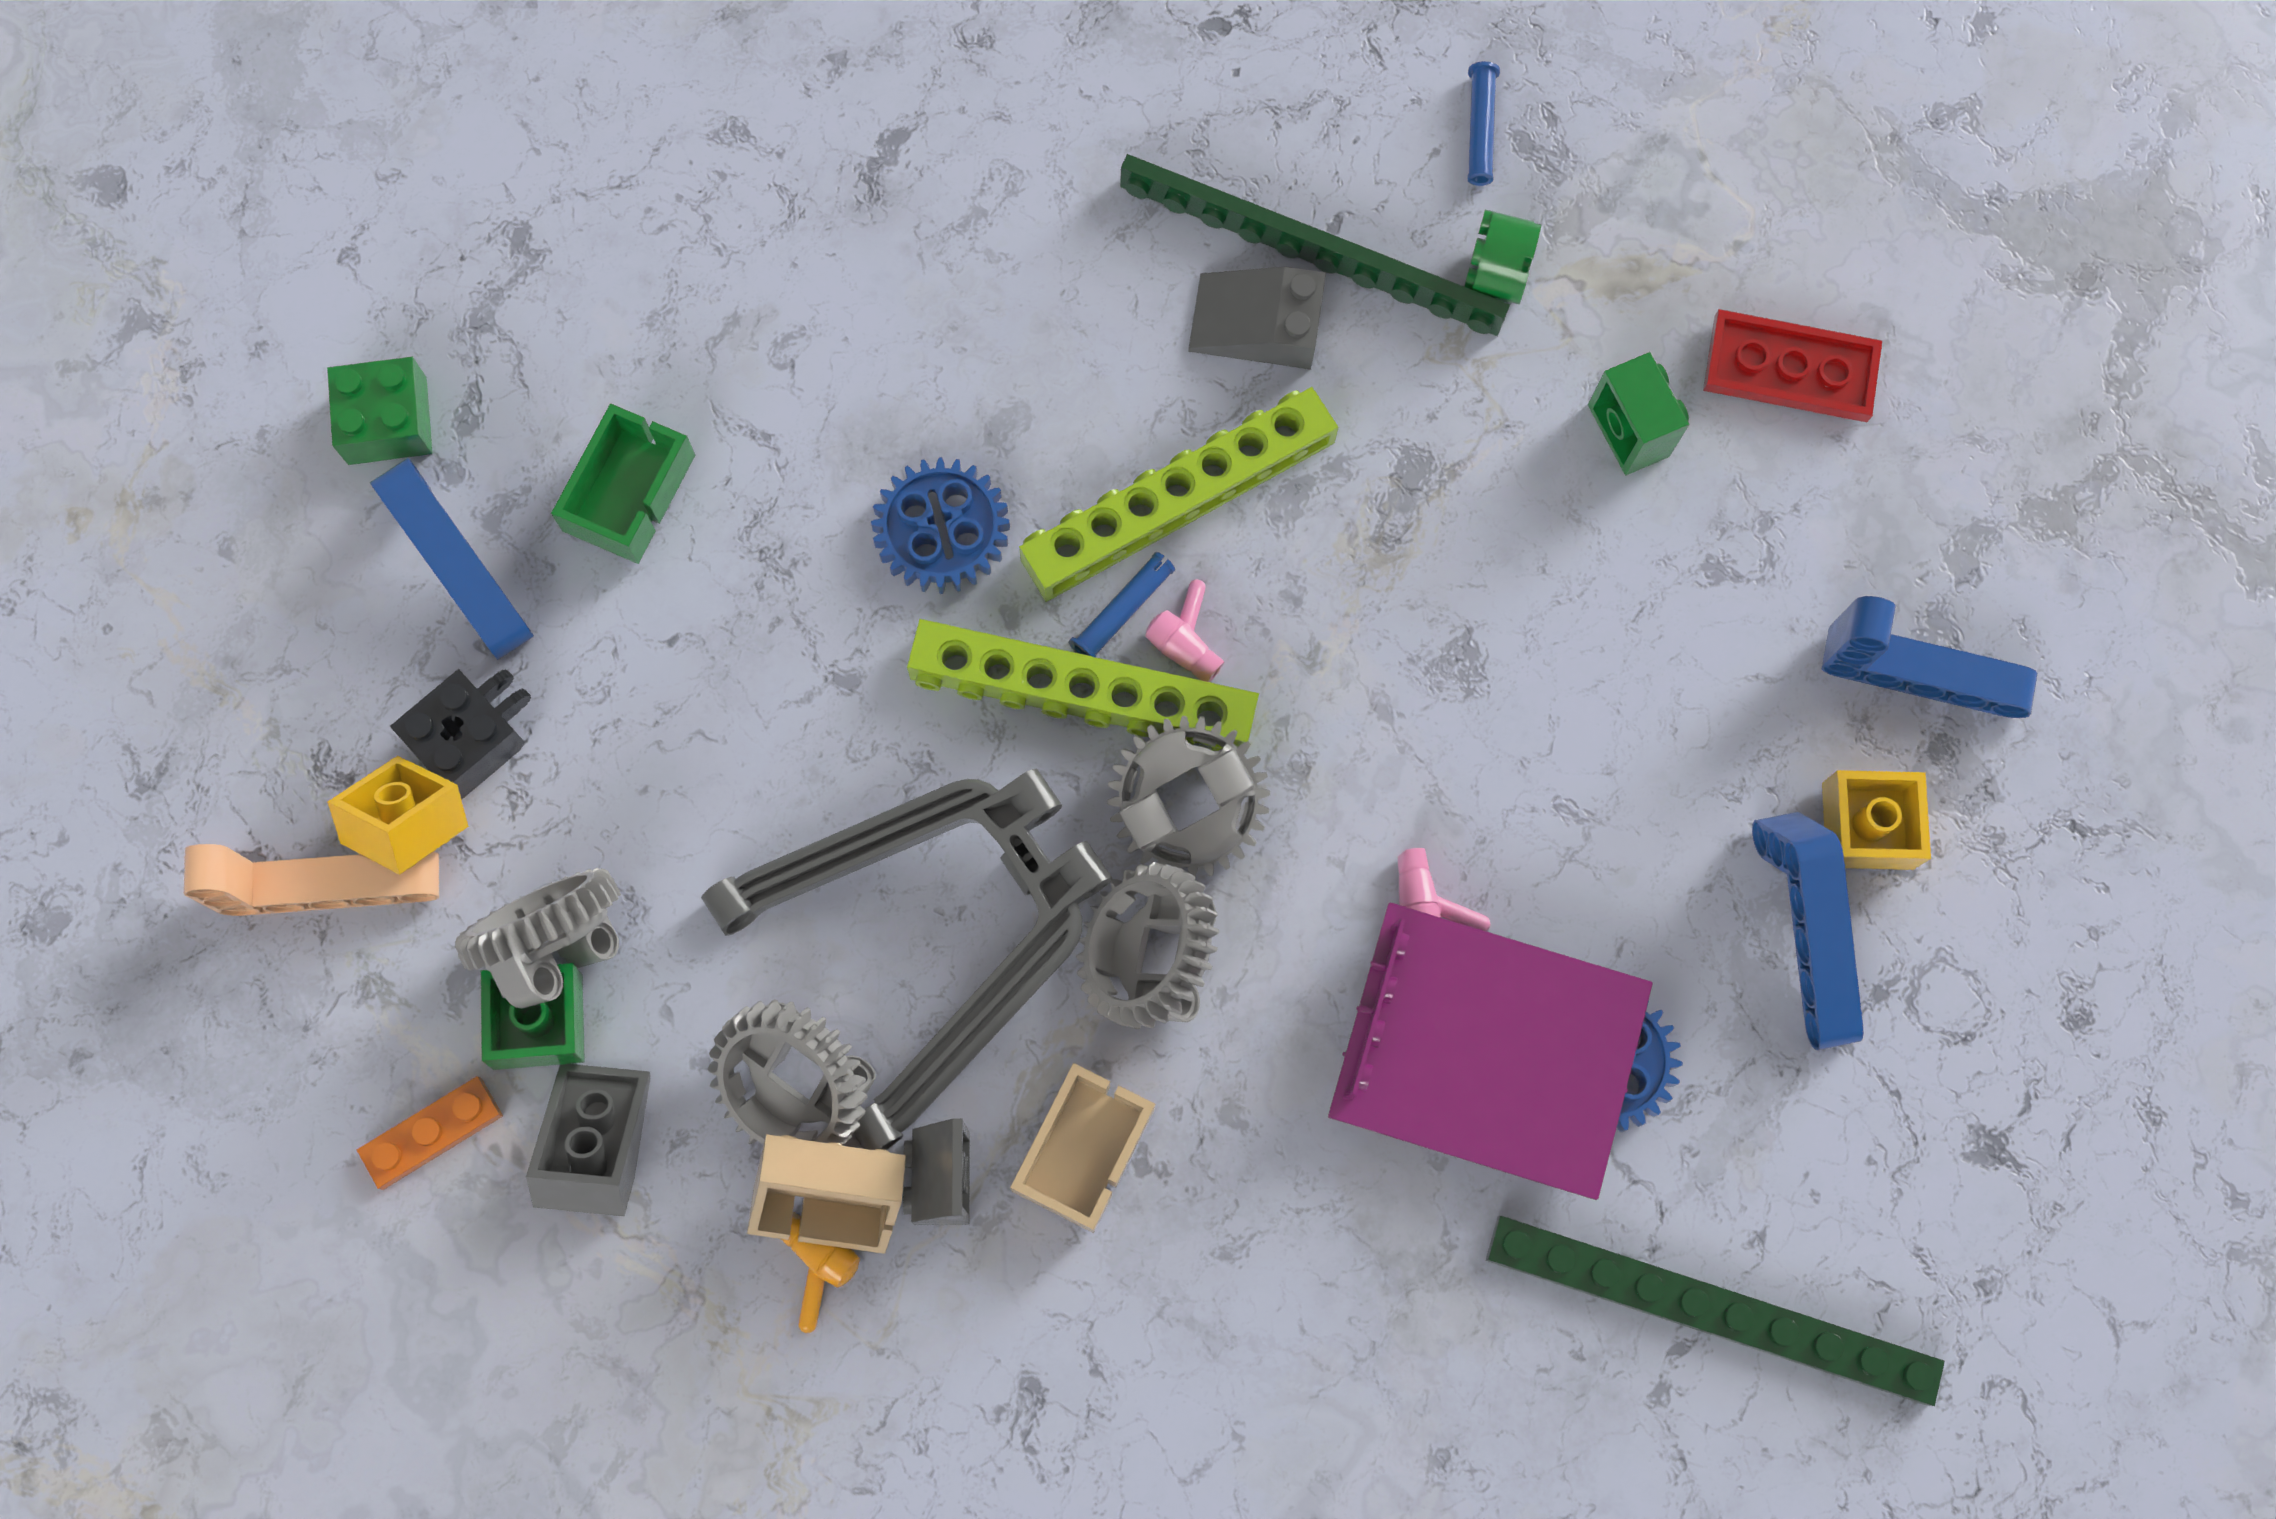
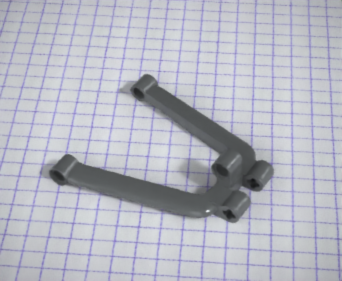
M1032 769L1023 773L1000 790L990 783L979 779H964L949 783L754 868L738 878H725L711 886L701 897L725 936H729L747 927L761 913L771 907L964 824H981L1005 852L1000 857L1001 861L1024 895L1031 894L1038 909L1036 925L884 1092L873 1099L875 1102L864 1109L866 1111L865 1115L858 1120L860 1127L853 1133L863 1149L887 1150L902 1139L903 1134L901 1132L906 1130L920 1117L1071 955L1079 943L1082 933V915L1078 904L1102 890L1112 880V876L1087 841L1075 845L1050 862L1034 839L1030 830L1049 820L1062 808L1061 802L1038 769Z

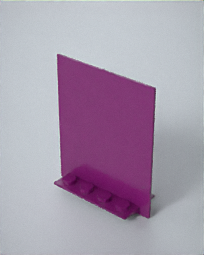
M1388 903L1374 955L1370 962L1371 965L1359 1006L1356 1007L1357 1015L1347 1050L1342 1053L1344 1061L1328 1118L1586 1198L1598 1200L1624 1096L1628 1092L1627 1084L1653 983L1642 978L1398 904Z

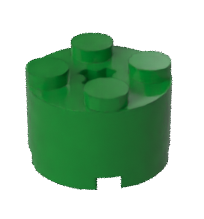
M1485 209L1478 234L1485 235L1486 238H1477L1470 264L1478 267L1477 269L1469 267L1464 287L1502 302L1520 305L1542 225L1534 223V221Z

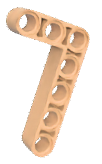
M191 845L185 848L184 895L217 913L231 916L427 902L439 898V853L433 851L413 867L399 875L361 854L251 862L223 845Z

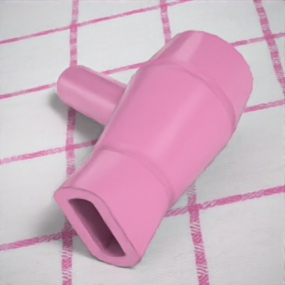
M1195 579L1189 584L1180 618L1168 610L1161 612L1150 622L1145 636L1163 655L1186 670L1191 671L1198 679L1211 682L1219 673L1224 661L1212 650H1209V647L1194 632L1206 589L1203 581Z
M1424 848L1407 849L1398 856L1399 905L1440 918L1443 917L1483 931H1487L1490 928V920L1487 916L1437 896Z

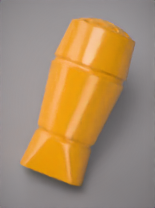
M793 1212L789 1240H781L788 1247H791L792 1251L809 1267L798 1326L802 1332L811 1333L817 1327L825 1281L836 1288L846 1284L855 1275L860 1257L852 1249L799 1242L801 1216Z

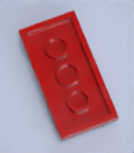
M1718 309L1714 316L1703 391L1868 422L1873 416L1883 341Z

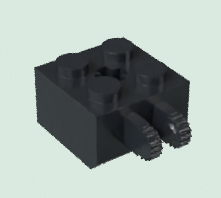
M458 669L390 725L391 729L429 771L458 785L461 800L517 754L525 743L507 722L528 705L531 695L522 688L512 693L495 708L490 704L513 682L514 676L506 669L498 671L479 688H476ZM461 731L463 733L462 737L455 740V735Z

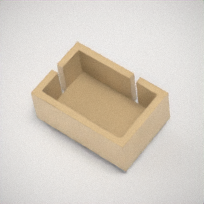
M1073 1063L1010 1188L1013 1193L1094 1233L1112 1197V1191L1106 1189L1108 1184L1117 1187L1155 1110L1156 1104L1119 1085L1114 1093V1098L1107 1095L1110 1089L1109 1080Z
M766 1134L753 1187L747 1234L789 1240L795 1196L803 1197L798 1236L799 1242L885 1254L902 1203L906 1155L894 1154L882 1149L868 1150L848 1147L836 1142L822 1143L802 1140L790 1135L775 1136Z

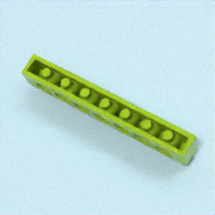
M1313 387L1301 393L1298 390L1292 391L1282 397L1278 405L1266 412L1257 410L1251 413L1242 421L1241 426L1230 432L1226 429L1216 432L1206 441V445L1192 452L1191 449H1187L1178 453L1170 460V464L1158 471L1150 469L1136 477L1131 486L1120 492L1118 489L1108 491L1097 500L1096 505L1085 511L1077 509L1068 513L1056 527L1048 531L1040 529L1033 532L1024 539L1023 545L1019 546L1020 561L1045 602H1048L1335 444L1339 427ZM1287 426L1292 428L1296 434L1282 436L1275 429ZM1244 446H1253L1260 453L1256 456H1246L1239 449ZM1215 465L1220 467L1224 473L1219 476H1210L1203 469L1207 466ZM1173 485H1181L1188 492L1183 496H1173L1167 489ZM1136 505H1145L1152 512L1147 516L1140 517L1134 515L1130 509ZM1100 525H1109L1114 528L1115 532L1110 536L1101 537L1095 534L1093 530ZM1063 545H1072L1079 550L1071 557H1063L1056 552Z
M919 619L907 665L910 680H914L915 684L923 689L939 691L941 687L955 689L958 695L972 700H982L983 696L1000 699V704L1013 709H1024L1025 705L1041 708L1043 714L1053 718L1065 719L1068 714L1084 718L1085 723L1099 728H1108L1110 724L1127 727L1126 731L1139 737H1149L1147 727L1150 725L1159 734L1163 733L1164 719L1167 718L1172 723L1174 729L1180 728L1182 716L1187 717L1190 728H1196L1197 716L1204 711H1213L1218 714L1221 719L1220 722H1222L1219 735L1226 737L1231 731H1237L1235 741L1233 742L1237 747L1247 741L1249 742L1259 693L924 619ZM955 655L967 659L965 666L958 670L948 669L944 665L948 658ZM994 665H1004L1010 670L1002 679H992L986 674L988 669ZM1036 674H1045L1052 680L1047 687L1042 689L1034 688L1028 682ZM1078 683H1086L1094 689V692L1086 698H1078L1070 690ZM1127 692L1135 697L1136 702L1130 707H1120L1112 699L1118 693ZM1168 701L1175 704L1179 711L1173 716L1164 717L1157 713L1155 707L1161 702ZM1205 726V730L1211 731L1213 726ZM1186 737V738H1185V739L1188 741V743H1190L1191 745H1194L1195 743H1199V744H1204V745L1211 746V745L1206 744V743L1193 741V738H1194V737ZM1216 744L1215 747H1211L1212 751H1219L1223 749V747L1219 746L1218 744Z

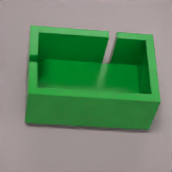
M610 403L551 512L562 532L639 564L656 532L651 522L654 521L660 524L696 456L687 435L652 421L649 427L644 417Z

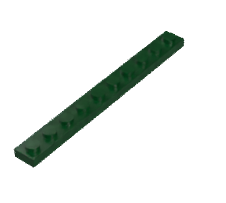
M1127 154L1121 165L1120 187L1136 198H1149L1163 204L1174 213H1187L1197 217L1209 227L1216 229L1224 228L1239 234L1247 242L1254 244L1262 243L1273 247L1285 257L1300 258L1313 263L1323 272L1341 274L1351 278L1357 285L1363 288L1379 289L1391 294L1395 300L1401 303L1417 304L1429 309L1433 315L1439 318L1455 319L1467 324L1471 330L1477 333H1490L1497 337L1510 307L1508 303Z
M1501 1215L1497 1217L1485 1261L1926 1406H1935L1945 1363L1944 1360Z

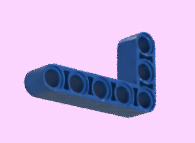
M409 458L370 482L378 496L497 660L534 637L531 630L434 496L431 488Z
M1876 596L1859 597L1829 626L1821 667L1823 672L1829 675L2008 718H2026L2031 715L2038 674L2036 670L2007 661L1893 635L1891 631L1896 605L1888 599Z
M1800 812L1754 820L1752 836L1759 856L1787 874L1804 1022L1811 1046L1815 1050H1822L1861 1042L1864 1035L1844 855L1840 840L1833 831Z

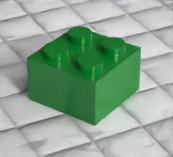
M1651 352L1605 370L1588 403L1590 411L1625 476L1670 457L1690 425L1688 411L1684 403L1679 399L1676 400L1669 387V377L1665 368L1660 363H1656Z
M413 356L327 367L332 446L348 465L433 454L427 377Z
M573 963L557 964L563 978V988L561 994L556 999L526 1008H516L511 1005L505 997L503 998L489 970H481L482 1061L493 1070L585 1063L583 974Z

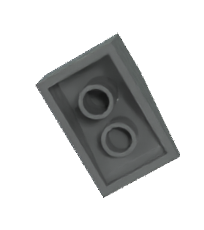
M1273 267L1200 273L1188 352L1311 370L1326 272L1292 267Z
M561 1064L559 1066L526 1175L533 1208L625 1216L637 1167L650 1084L649 1071L578 1064Z
M962 1118L949 1119L912 1129V1140L904 1141L905 1168H912V1187H904L903 1190L904 1215H911V1223L914 1225H969L970 1132Z

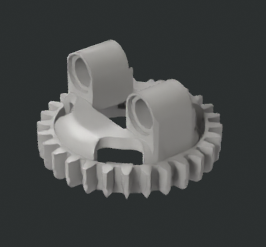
M1182 716L1180 728L1174 729L1172 723L1167 718L1164 719V732L1161 734L1152 725L1147 727L1150 737L1149 741L1145 742L1144 739L1137 735L1133 737V741L1138 748L1136 753L1128 749L1121 751L1122 755L1129 762L1127 766L1114 764L1112 768L1122 775L1121 781L1114 780L1108 782L1110 788L1119 791V796L1108 799L1107 804L1120 806V812L1113 815L1110 821L1124 822L1125 827L1116 836L1118 839L1128 836L1132 837L1133 841L1127 849L1128 853L1139 848L1145 851L1140 861L1142 865L1153 857L1158 860V864H1170L1180 869L1188 867V872L1194 876L1197 874L1198 866H1204L1207 874L1213 876L1214 862L1219 861L1227 870L1230 868L1227 855L1232 853L1241 860L1245 857L1242 848L1239 846L1242 842L1255 846L1256 840L1249 834V831L1251 829L1263 831L1265 828L1264 824L1255 819L1256 814L1269 813L1268 807L1258 804V798L1270 795L1269 789L1258 788L1257 783L1268 776L1267 772H1253L1252 768L1259 763L1261 758L1260 756L1250 757L1249 759L1245 757L1244 754L1251 745L1248 741L1240 744L1238 747L1233 744L1237 734L1236 730L1231 731L1226 737L1219 735L1222 722L1219 721L1213 726L1211 731L1205 730V718L1201 716L1196 724V728H1190L1187 717ZM1194 737L1193 741L1206 743L1213 747L1218 744L1223 749L1212 751L1201 746L1191 745L1185 738ZM1140 766L1141 774L1137 782L1135 795L1130 799L1133 784L1138 773L1137 768ZM1197 766L1220 809L1179 831L1160 799L1156 788ZM1248 796V802H1245L1244 812L1239 823L1241 825L1236 830V821L1240 813L1241 803ZM1159 845L1166 846L1174 850L1184 851L1188 854L1172 852L1160 847Z
M1154 862L1149 866L1139 864L1135 872L1131 870L1123 872V881L1112 879V891L1110 893L1106 891L1100 892L1103 901L1099 906H1090L1094 911L1091 922H1083L1088 928L1086 937L1079 940L1084 945V951L1076 955V958L1084 963V966L1077 971V975L1085 979L1081 985V990L1089 994L1088 1003L1097 1008V1013L1109 1018L1114 1023L1135 1029H1140L1141 1025L1154 1028L1156 1020L1163 1023L1168 1021L1190 1022L1195 1018L1200 1007V997L1196 986H1204L1205 983L1201 977L1205 970H1211L1213 967L1208 960L1211 953L1217 952V947L1211 945L1212 937L1219 933V929L1214 928L1218 915L1213 898L1203 893L1206 886L1195 881L1196 876L1172 865ZM1136 893L1148 896L1145 906L1130 921L1124 923L1115 918L1118 913L1122 915L1136 900L1134 897ZM1150 928L1166 934H1180L1175 961L1167 974L1141 973ZM1118 976L1124 989L1128 993V1000L1112 996L1117 995L1118 992L1114 988L1110 977Z
M602 868L588 869L583 873L578 872L570 877L565 876L557 882H551L547 886L535 889L525 896H520L511 903L504 904L500 909L490 912L488 916L478 919L477 923L468 926L467 930L461 932L455 941L458 957L464 969L469 971L474 968L478 970L485 966L491 972L503 998L505 997L516 1008H526L554 1000L561 994L563 978L551 954L552 952L557 950L560 958L564 957L567 963H573L577 968L609 960L617 954L619 939L607 916L606 908L613 905L612 902L618 900V896L621 893L608 870Z
M773 1000L765 1006L762 1001H759L751 1008L746 1006L725 1023L722 1030L714 1038L715 1046L709 1052L710 1057L714 1061L711 1062L707 1069L716 1077L709 1086L720 1090L721 1094L716 1098L715 1103L726 1105L728 1111L725 1113L724 1118L733 1117L738 1123L736 1132L744 1130L750 1135L749 1145L759 1141L764 1146L766 1134L775 1136L790 1135L802 1140L822 1143L836 1142L844 1145L860 1127L858 1120L866 1112L860 1105L867 1099V1092L876 1078L875 1071L866 1060L853 1055L846 1056L852 1046L840 1043L838 1040L840 1031L838 1029L830 1032L825 1027L826 1018L822 1017L818 1021L811 1019V1010L808 1007L799 1013L795 1008L794 1002L784 1004ZM791 1047H794L820 1066L824 1073L810 1100L772 1072L785 1060ZM742 1060L748 1065L756 1088L755 1094L747 1101L743 1096L746 1094V1090L743 1086L740 1072L734 1073V1067ZM822 1121L828 1123L827 1128L819 1135L817 1130L798 1131L803 1122L814 1123Z

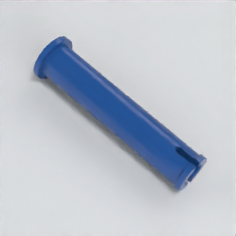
M1486 61L1474 63L1468 68V75L1472 82L1469 173L1467 179L1470 184L1476 186H1484L1493 182L1496 78L1500 75V67L1495 63Z
M1155 552L1150 560L1077 638L1072 637L1068 641L1074 652L1096 657L1097 653L1167 577L1173 574L1175 567L1171 561L1167 559L1162 565L1161 561L1165 556Z

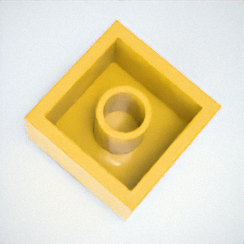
M398 755L327 801L340 844L399 875L469 827L458 785Z
M1837 770L1822 782L1824 827L1833 831L1840 840L1845 868L1914 870L1931 859L1926 772Z

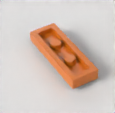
M476 1076L356 1150L377 1188L384 1190L503 1117V1114L483 1079Z

